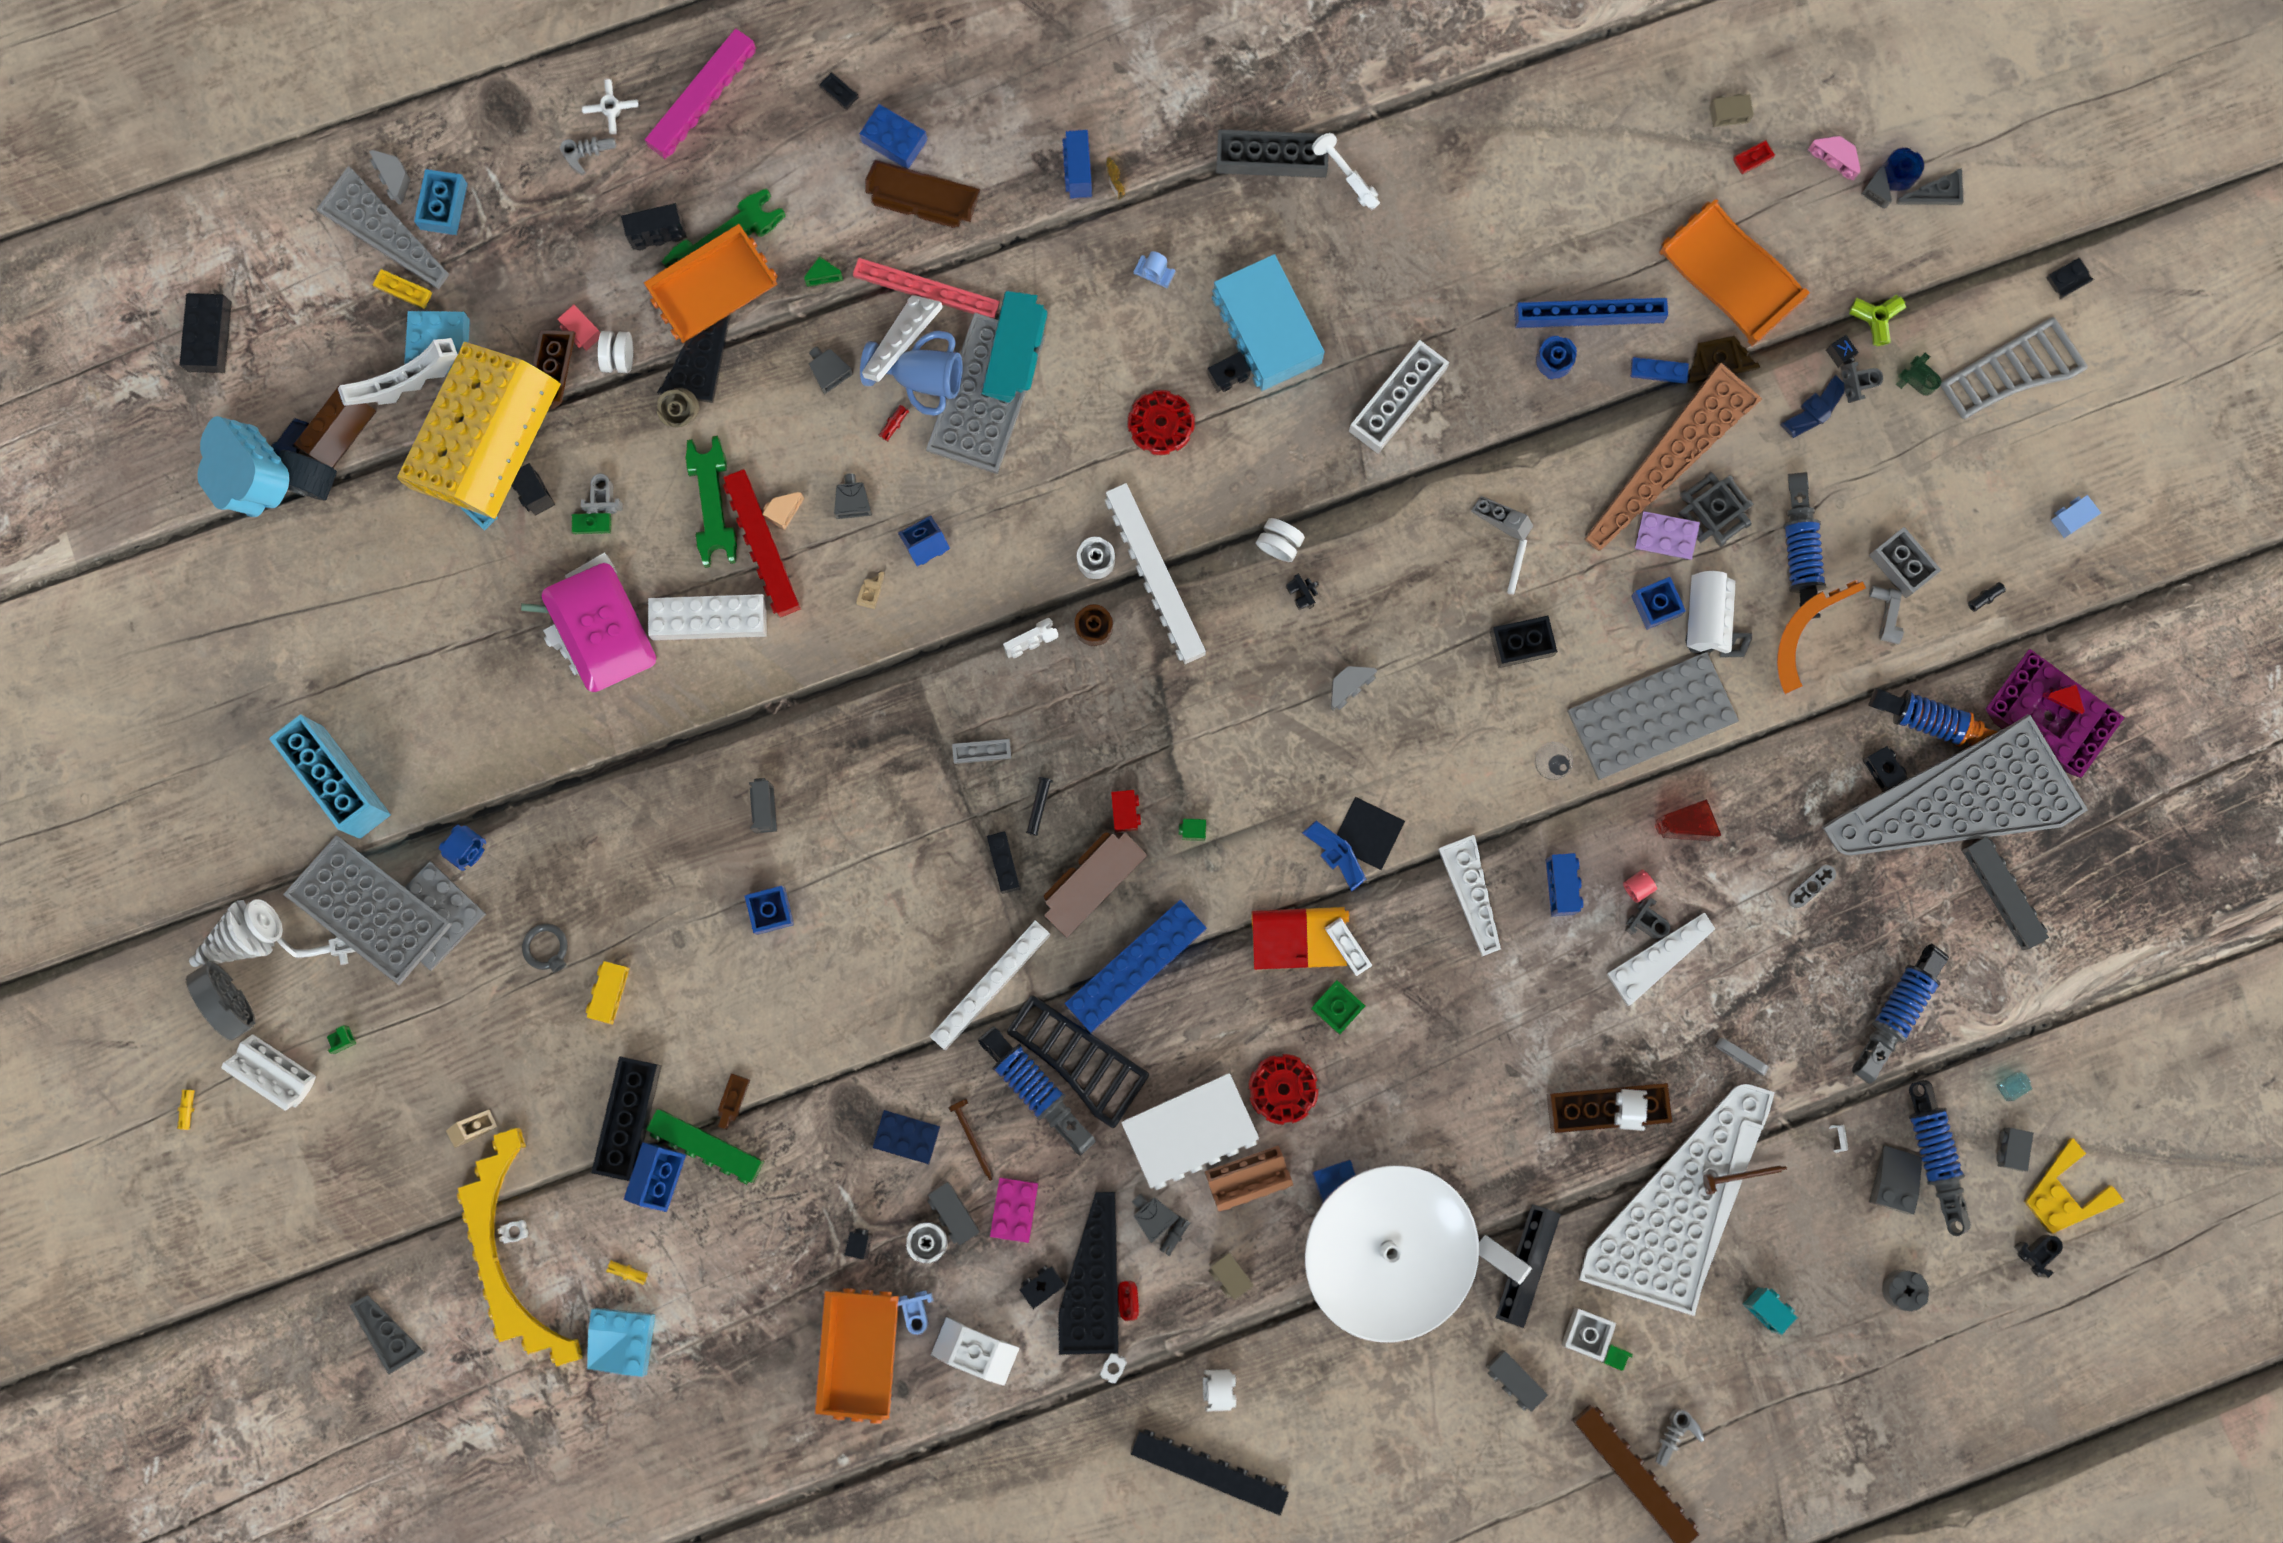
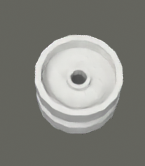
M601 331L598 341V363L601 372L613 373L616 368L618 373H630L633 364V341L630 332H618L617 336H615L612 331Z
M1269 518L1264 526L1266 533L1260 534L1256 541L1257 546L1279 560L1292 562L1297 554L1295 548L1301 546L1305 539L1304 535L1286 522Z

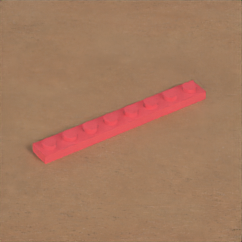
M858 258L853 272V277L906 294L940 301L942 305L971 314L978 313L995 319L1000 305L998 300Z

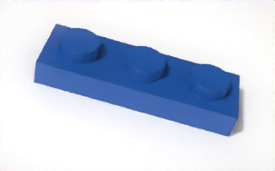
M1633 357L1630 377L1686 383L1688 380L1689 363Z

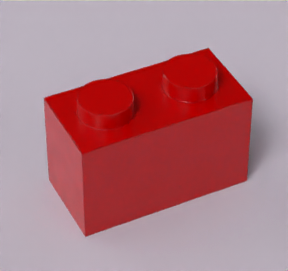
M1134 790L1111 792L1115 832L1138 830V825H1141V816L1136 814V806H1139V796L1135 795Z

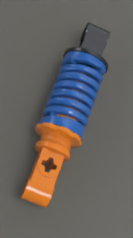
M1875 688L1868 706L1878 710L1893 713V723L1896 725L1906 726L1908 724L1910 729L1922 730L1924 734L1936 735L1938 739L1943 738L1944 741L1951 739L1952 744L1958 747L1962 746L1965 742L1972 746L1984 740L1987 736L1997 733V731L1986 728L1983 721L1974 720L1972 712H1965L1961 709L1957 710L1955 707L1943 705L1941 702L1929 700L1926 697L1922 698L1920 695L1914 696L1909 690H1906L1901 697L1892 695V693Z

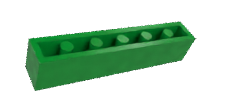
M662 1109L656 1110L646 1129L651 1132L650 1136L659 1141L663 1138L668 1141V1146L677 1150L680 1147L686 1150V1155L692 1158L698 1156L703 1159L702 1163L710 1167L716 1165L720 1167V1172L728 1176L732 1173L738 1176V1181L746 1185L748 1182H755L765 1162Z

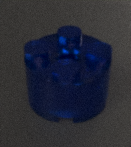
M1907 147L1896 149L1882 165V167H1885L1890 191L1910 189L1921 177L1925 167L1922 156Z

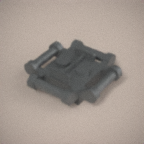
M1709 472L1697 484L1680 493L1682 500L1688 506L1678 512V516L1686 520L1695 521L1689 514L1693 510L1708 529L1704 533L1699 527L1697 540L1700 544L1710 536H1713L1716 543L1722 547L1732 536L1743 528H1748L1752 525L1744 512L1752 507L1754 503L1748 500L1733 481L1732 475L1719 481L1712 472ZM1709 483L1713 485L1712 488L1694 500L1692 497ZM1736 517L1739 518L1740 522L1724 534L1719 532L1721 528Z

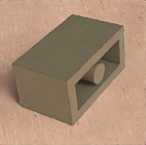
M1740 93L1732 97L1718 96L1713 99L1709 106L1713 127L1749 123L1754 115L1750 94L1744 95Z

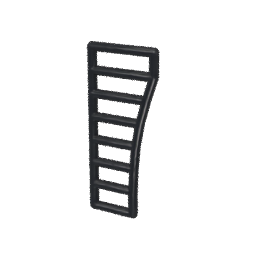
M1034 995L1028 998L1007 1029L1009 1036L1026 1046L1055 1069L1074 1089L1094 1117L1110 1128H1115L1149 1078V1073ZM1035 1005L1043 1012L1025 1037L1016 1030L1031 1007ZM1050 1015L1059 1023L1043 1047L1040 1048L1032 1041ZM1066 1026L1075 1034L1056 1061L1048 1052ZM1084 1038L1091 1045L1070 1075L1063 1067V1064L1080 1039ZM1099 1048L1108 1055L1083 1090L1076 1080ZM1115 1059L1124 1066L1096 1107L1089 1096ZM1131 1070L1140 1077L1111 1119L1102 1112Z

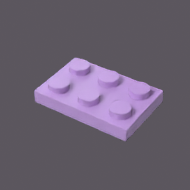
M1643 511L1635 549L1692 560L1700 522Z

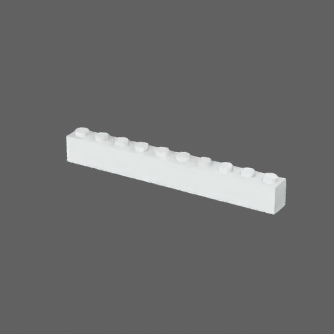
M1127 483L1107 491L1106 499H1104L1108 510L1112 509L1114 513L1112 516L1113 521L1122 530L1120 536L1123 542H1127L1130 547L1128 553L1131 559H1135L1138 564L1135 566L1139 576L1143 575L1146 581L1143 583L1147 593L1151 592L1154 598L1151 600L1155 610L1159 609L1162 615L1159 617L1163 627L1167 626L1170 632L1167 635L1171 644L1175 643L1177 647L1175 652L1179 661L1183 660L1184 664H1187L1205 656L1206 650Z

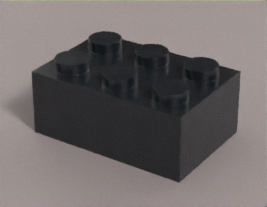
M676 203L621 216L625 236L633 250L641 251L649 246H662L666 242H679L683 238H687L683 217Z
M1549 615L1496 626L1490 631L1498 668L1554 657L1558 652Z

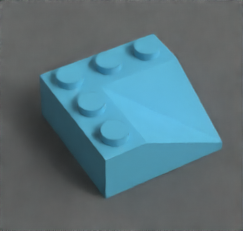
M408 311L405 364L425 351L433 340L452 338L458 354L463 342L469 343V317L465 312Z
M604 1308L591 1309L588 1329L587 1369L621 1375L646 1376L655 1314Z

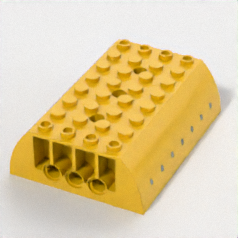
M464 341L397 476L398 480L411 490L495 519L561 384L521 359ZM481 382L479 388L475 389L476 385ZM464 416L463 421L459 422V419ZM447 450V454L442 456L443 452Z

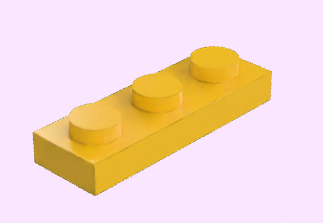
M380 269L372 284L374 288L422 309H425L433 294L428 289Z

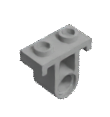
M596 474L592 477L590 483V503H587L585 499L581 500V508L587 514H594L600 511L615 514L617 511H623V503L619 499H615V502H613V484L604 474ZM601 482H606L605 487L598 488Z

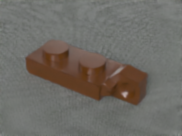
M731 1073L718 1108V1116L721 1117L718 1127L727 1130L730 1121L735 1122L750 1079Z

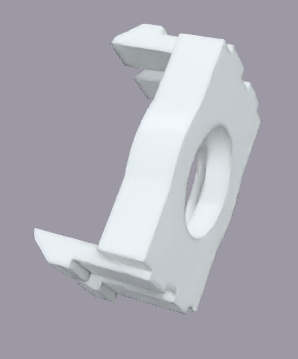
M1831 1125L1829 1129L1838 1128L1841 1149L1833 1151L1835 1153L1847 1151L1848 1144L1845 1126Z
M521 1220L500 1226L501 1229H497L498 1234H502L499 1237L500 1242L503 1241L505 1244L527 1238L526 1222ZM512 1226H517L520 1229V1234L516 1238L509 1235V1229Z
M1111 1353L1100 1373L1101 1377L1108 1379L1110 1383L1117 1382L1127 1363L1125 1361L1126 1358L1123 1356L1121 1358L1118 1357L1119 1354ZM1112 1362L1119 1365V1371L1116 1374L1108 1372L1107 1367Z

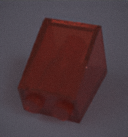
M1707 799L1667 813L1658 818L1655 824V828L1658 834L1662 835V838L1709 842L1721 836Z

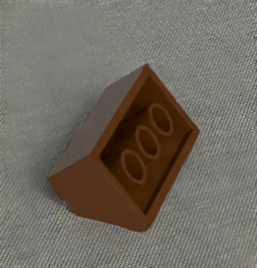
M540 330L533 366L561 384L549 407L551 410L562 403L576 334L574 331Z
M339 386L294 443L301 451L313 459L332 468L336 466L377 412L367 403L344 406L338 391Z

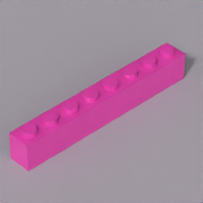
M735 28L645 138L648 148L664 159L674 153L676 146L679 142L684 141L688 131L697 125L701 115L705 114L709 110L710 104L719 98L723 88L728 86L733 76L742 70L745 61L754 55L756 48L753 40Z

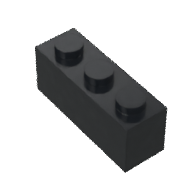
M1006 832L988 835L987 840L1001 893L1005 894L1020 890Z

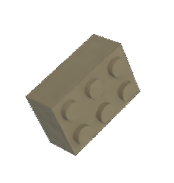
M1228 1250L1209 1264L1211 1267L1208 1270L1216 1282L1219 1280L1222 1282L1223 1285L1220 1288L1228 1299L1232 1297L1236 1300L1254 1286Z

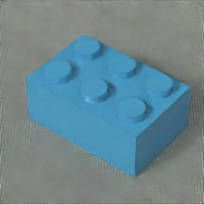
M425 169L414 219L420 230L457 235L468 184L461 174Z

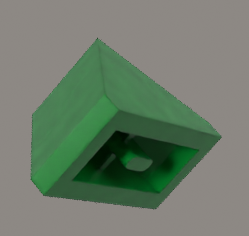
M820 256L804 276L807 287L844 281L841 270Z

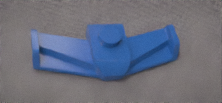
M1317 820L1302 832L1303 835L1325 850L1320 856L1332 870L1339 866L1351 892L1366 880L1352 851V847L1346 840L1340 838Z

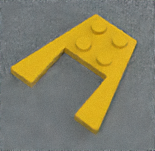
M2070 1138L2067 1141V1145L2059 1152L2056 1157L2057 1159L2047 1169L2042 1180L2036 1184L2024 1201L2049 1234H2054L2125 1202L2116 1189L2109 1185L2081 1208L2060 1183L2057 1177L2086 1154L2074 1138Z

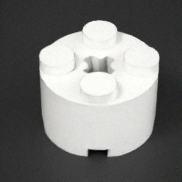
M1090 537L1081 543L1077 551V564L1082 574L1087 578L1101 579L1113 571L1115 552L1109 542L1100 537ZM1097 555V558H1099V560L1095 561L1093 559V556Z
M1621 1089V1092L1616 1093V1105H1619V1112L1615 1113V1125H1619V1129L1645 1130V1127L1641 1126V1124L1646 1122L1647 1099H1643V1095H1647L1646 1091Z
M931 1222L921 1223L912 1228L906 1241L909 1255L921 1263H931L943 1256L948 1246L945 1231L939 1225ZM924 1238L931 1239L930 1248L923 1246Z
M1229 1369L1205 1370L1204 1374L1207 1377L1203 1378L1204 1401H1208V1406H1205V1410L1231 1411L1232 1407H1236V1396L1233 1395L1232 1387L1236 1386L1235 1374H1232Z

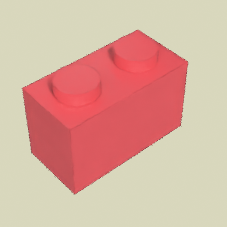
M575 305L557 319L561 324L559 328L562 331H574L576 333L574 344L578 348L582 346L587 351L599 340L600 331Z

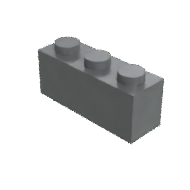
M950 1182L945 1183L928 1194L930 1198L927 1200L933 1210L937 1209L940 1216L938 1219L943 1227L947 1226L951 1233L948 1235L954 1244L958 1243L960 1246L980 1233L979 1228Z
M1501 1350L1486 1366L1490 1370L1487 1374L1495 1382L1499 1380L1504 1385L1502 1389L1509 1396L1513 1394L1518 1399L1516 1403L1524 1411L1528 1409L1532 1412L1548 1396L1504 1350Z

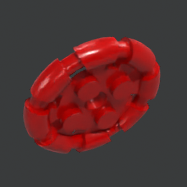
M1154 390L1150 394L1146 395L1145 393L1132 405L1133 409L1128 414L1127 427L1128 431L1132 434L1133 442L1143 451L1148 450L1153 455H1169L1172 451H1179L1189 442V436L1194 432L1195 418L1194 414L1190 411L1189 403L1182 396L1174 395L1168 390ZM1155 400L1157 404L1151 406L1150 401ZM1168 400H1169V401H1172V402H1173V405L1171 406V405L1167 404L1166 402H1167ZM1139 411L1144 412L1143 417L1138 415ZM1183 412L1184 416L1179 418L1178 413ZM1158 418H1164L1166 420V424L1164 426H1158L1156 424V420ZM1143 426V432L1139 433L1138 428ZM1179 427L1184 429L1183 434L1178 432ZM1150 438L1156 440L1155 445L1148 443ZM1172 439L1173 443L1167 445L1166 441Z
M1282 1054V1056L1276 1057L1272 1055L1262 1060L1258 1064L1259 1067L1256 1071L1252 1072L1248 1084V1090L1251 1093L1249 1099L1255 1111L1266 1117L1265 1120L1278 1125H1284V1123L1288 1122L1294 1124L1308 1116V1112L1312 1107L1314 1108L1319 1094V1089L1316 1086V1081L1318 1080L1313 1069L1308 1064H1304L1301 1058L1290 1054ZM1276 1064H1284V1069L1277 1070ZM1295 1067L1302 1071L1299 1076L1292 1072ZM1265 1071L1270 1074L1266 1080L1261 1077ZM1308 1082L1309 1090H1303V1083ZM1282 1083L1287 1084L1289 1087V1092L1286 1095H1281L1278 1092V1086ZM1259 1088H1264L1265 1096H1259ZM1301 1098L1306 1102L1302 1108L1297 1105ZM1268 1103L1275 1107L1272 1111L1265 1108ZM1290 1108V1114L1283 1115V1109Z

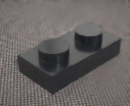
M832 72L819 84V87L845 110H848L859 98V95Z

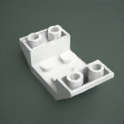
M946 1317L931 1355L948 1365L979 1378L1005 1385L1020 1347L1003 1340L999 1341Z

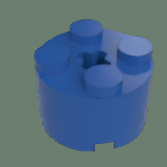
M1549 337L1543 342L1537 353L1536 365L1539 371L1548 379L1564 377L1570 372L1576 361L1577 349L1574 343L1566 337Z
M456 825L448 839L440 844L439 850L443 858L459 870L464 871L466 870L464 867L467 865L472 867L480 859L485 850L482 846L483 843L486 845V840L468 826L461 827Z

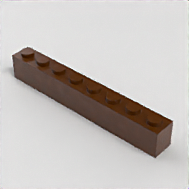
M1588 1405L1572 1419V1422L1672 1542L1691 1543L1700 1535L1696 1530L1698 1528L1696 1523L1691 1518L1687 1519L1682 1514L1684 1509L1677 1501L1675 1503L1669 1498L1671 1496L1670 1492L1664 1486L1660 1487L1656 1483L1658 1478L1651 1470L1646 1471L1642 1466L1644 1461L1638 1454L1633 1455L1629 1450L1631 1448L1630 1444L1624 1438L1620 1439L1616 1435L1618 1430L1611 1422L1606 1423L1603 1419L1604 1413L1597 1406L1594 1408Z

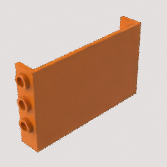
M740 224L643 282L652 297L650 299L655 309L659 307L662 312L660 314L665 324L669 323L673 329L670 332L676 340L680 339L682 343L686 342L777 285V274L773 268L769 269L765 263L768 261L762 252L758 253L756 242L752 237L748 238Z
M843 1288V1291H825L815 1414L833 1416L834 1420H845V1417H850L851 1421L863 1422V1419H870V1423L882 1424V1420L889 1419L899 1296H892V1292L880 1291V1295L873 1294L874 1290H861V1293H855L853 1288Z

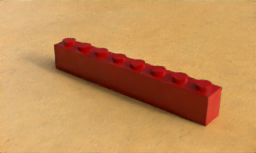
M745 469L723 477L725 483L722 485L726 495L730 494L732 498L729 501L733 512L737 511L739 516L736 518L739 528H744L746 533L743 535L746 545H750L752 551L749 552L753 562H757L759 566L756 569L760 580L764 579L766 585L763 588L766 596H771L773 601L770 603L773 613H777L781 618L801 610Z

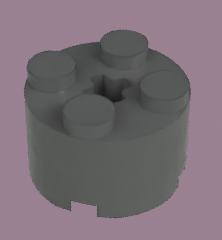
M1896 1270L1891 1272L1884 1281L1882 1293L1886 1302L1892 1307L1911 1312L1921 1309L1928 1303L1929 1287L1921 1274L1907 1270ZM1907 1287L1908 1291L1904 1294L1903 1290H1906Z

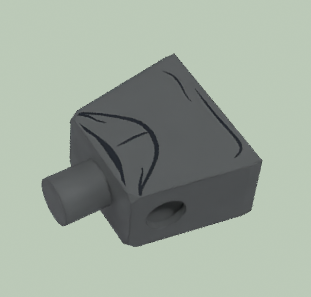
M845 474V484L836 486L834 508L836 519L872 516L864 484L862 482L856 483L855 474Z
M1139 1194L1132 1201L1139 1209L1134 1217L1151 1243L1179 1218L1155 1197L1148 1202Z

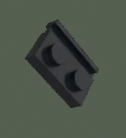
M2080 257L2046 277L2055 292H2058L2060 295V299L2094 280L2089 275L2090 272Z

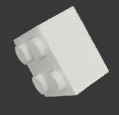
M1574 1307L1561 1345L1603 1362L1616 1323Z

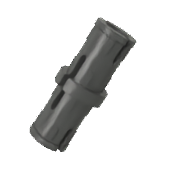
M1181 1216L1172 1231L1169 1230V1236L1159 1249L1164 1253L1169 1246L1165 1253L1169 1257L1177 1243L1182 1241V1235L1189 1224H1191V1222L1186 1220L1182 1225L1185 1219Z

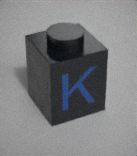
M1847 335L1836 340L1826 349V352L1838 368L1853 363L1855 361L1854 358L1859 353Z

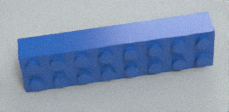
M1180 899L1066 1001L1065 1005L1084 1027L1092 1033L1203 934L1207 928Z

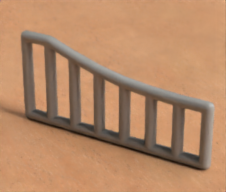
M2051 317L1943 380L1940 386L1961 418L1967 419L1980 410L2017 392L2044 384L2069 380L2085 371L2087 364L2056 318ZM2050 326L2078 365L2070 371L2043 333V330ZM2036 335L2062 374L2051 376L2027 340ZM2020 344L2043 378L2032 380L2012 351V348ZM2005 353L2024 383L2014 386L1996 358ZM1990 363L2007 389L1997 393L1981 367ZM1974 371L1991 397L1981 401L1965 376ZM1956 381L1960 382L1974 403V406L1967 410L1950 387Z

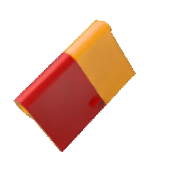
M1345 907L1251 911L1254 970L1347 966L1346 960L1326 932L1325 927L1340 917L1346 925V922H1349V911H1345Z

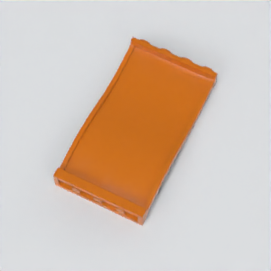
M1715 199L1711 203L1708 201L1701 208L1702 211L1698 215L1696 213L1688 219L1689 223L1685 227L1681 225L1674 232L1676 234L1674 237H1668L1661 244L1663 247L1659 253L1661 255L1664 254L1686 280L1718 306L1748 338V343L1753 347L1803 302L1810 292L1806 288L1803 289L1795 278L1771 254L1746 235L1719 206L1718 200Z

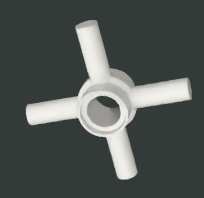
M606 79L604 80L606 96L601 99L600 104L582 106L583 114L602 112L608 117L609 133L616 134L615 118L619 116L621 109L639 107L638 100L619 102L613 96L612 80ZM609 105H614L612 108L607 109Z

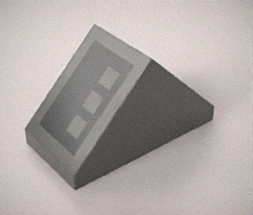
M1884 166L1880 167L1861 194L1883 209L1887 208L1892 202Z

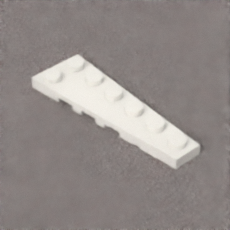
M912 295L862 371L864 378L879 382L943 308L941 302Z
M1472 835L1439 848L1438 851L1481 956L1483 957L1500 950L1501 947L1493 920L1492 908L1490 907L1475 836Z
M1703 913L1607 973V976L1625 1004L1630 1006L1711 934L1715 927L1707 915Z

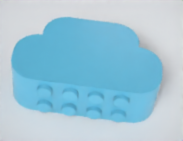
M219 416L213 417L207 424L200 441V452L203 458L198 467L197 477L199 485L217 509H229L245 513L250 517H258L265 507L276 508L287 492L289 472L281 458L273 451L274 449L267 443L266 438L260 434L257 427Z

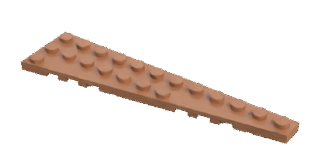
M1719 363L1584 540L1597 551H1601L1645 507L1653 502L1661 492L1666 490L1703 453L1710 449L1718 439L1725 435L1724 433L1733 427L1741 417L1758 404L1762 398L1727 367Z

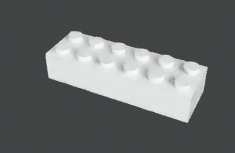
M1419 340L1352 422L1349 432L1379 454L1447 370L1449 362Z
M763 594L648 598V634L652 640L767 637L766 598Z

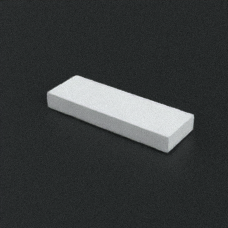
M1341 917L1325 927L1326 932L1356 976L1372 966Z
M1484 1235L1479 1242V1256L1517 1283L1521 1284L1532 1268L1488 1236Z

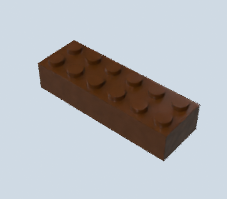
M1668 1083L1546 1094L1551 1134L1619 1128V1125H1615V1113L1619 1112V1105H1616V1093L1621 1092V1089L1647 1092V1095H1643V1099H1647L1646 1122H1643L1641 1125L1673 1123Z

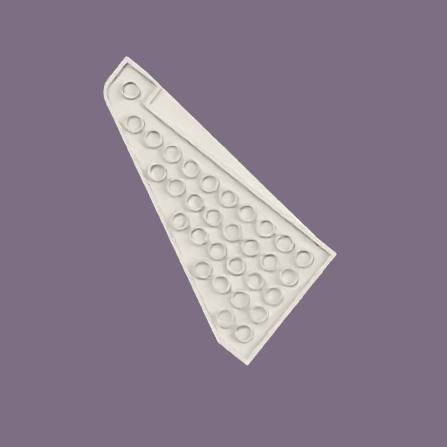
M1749 1084L1734 1087L1587 1248L1578 1280L1695 1316L1702 1286L1742 1180L1715 1184L1717 1192L1706 1195L1703 1176L1705 1174H1712L1714 1178L1746 1172L1759 1135L1768 1117L1775 1092Z

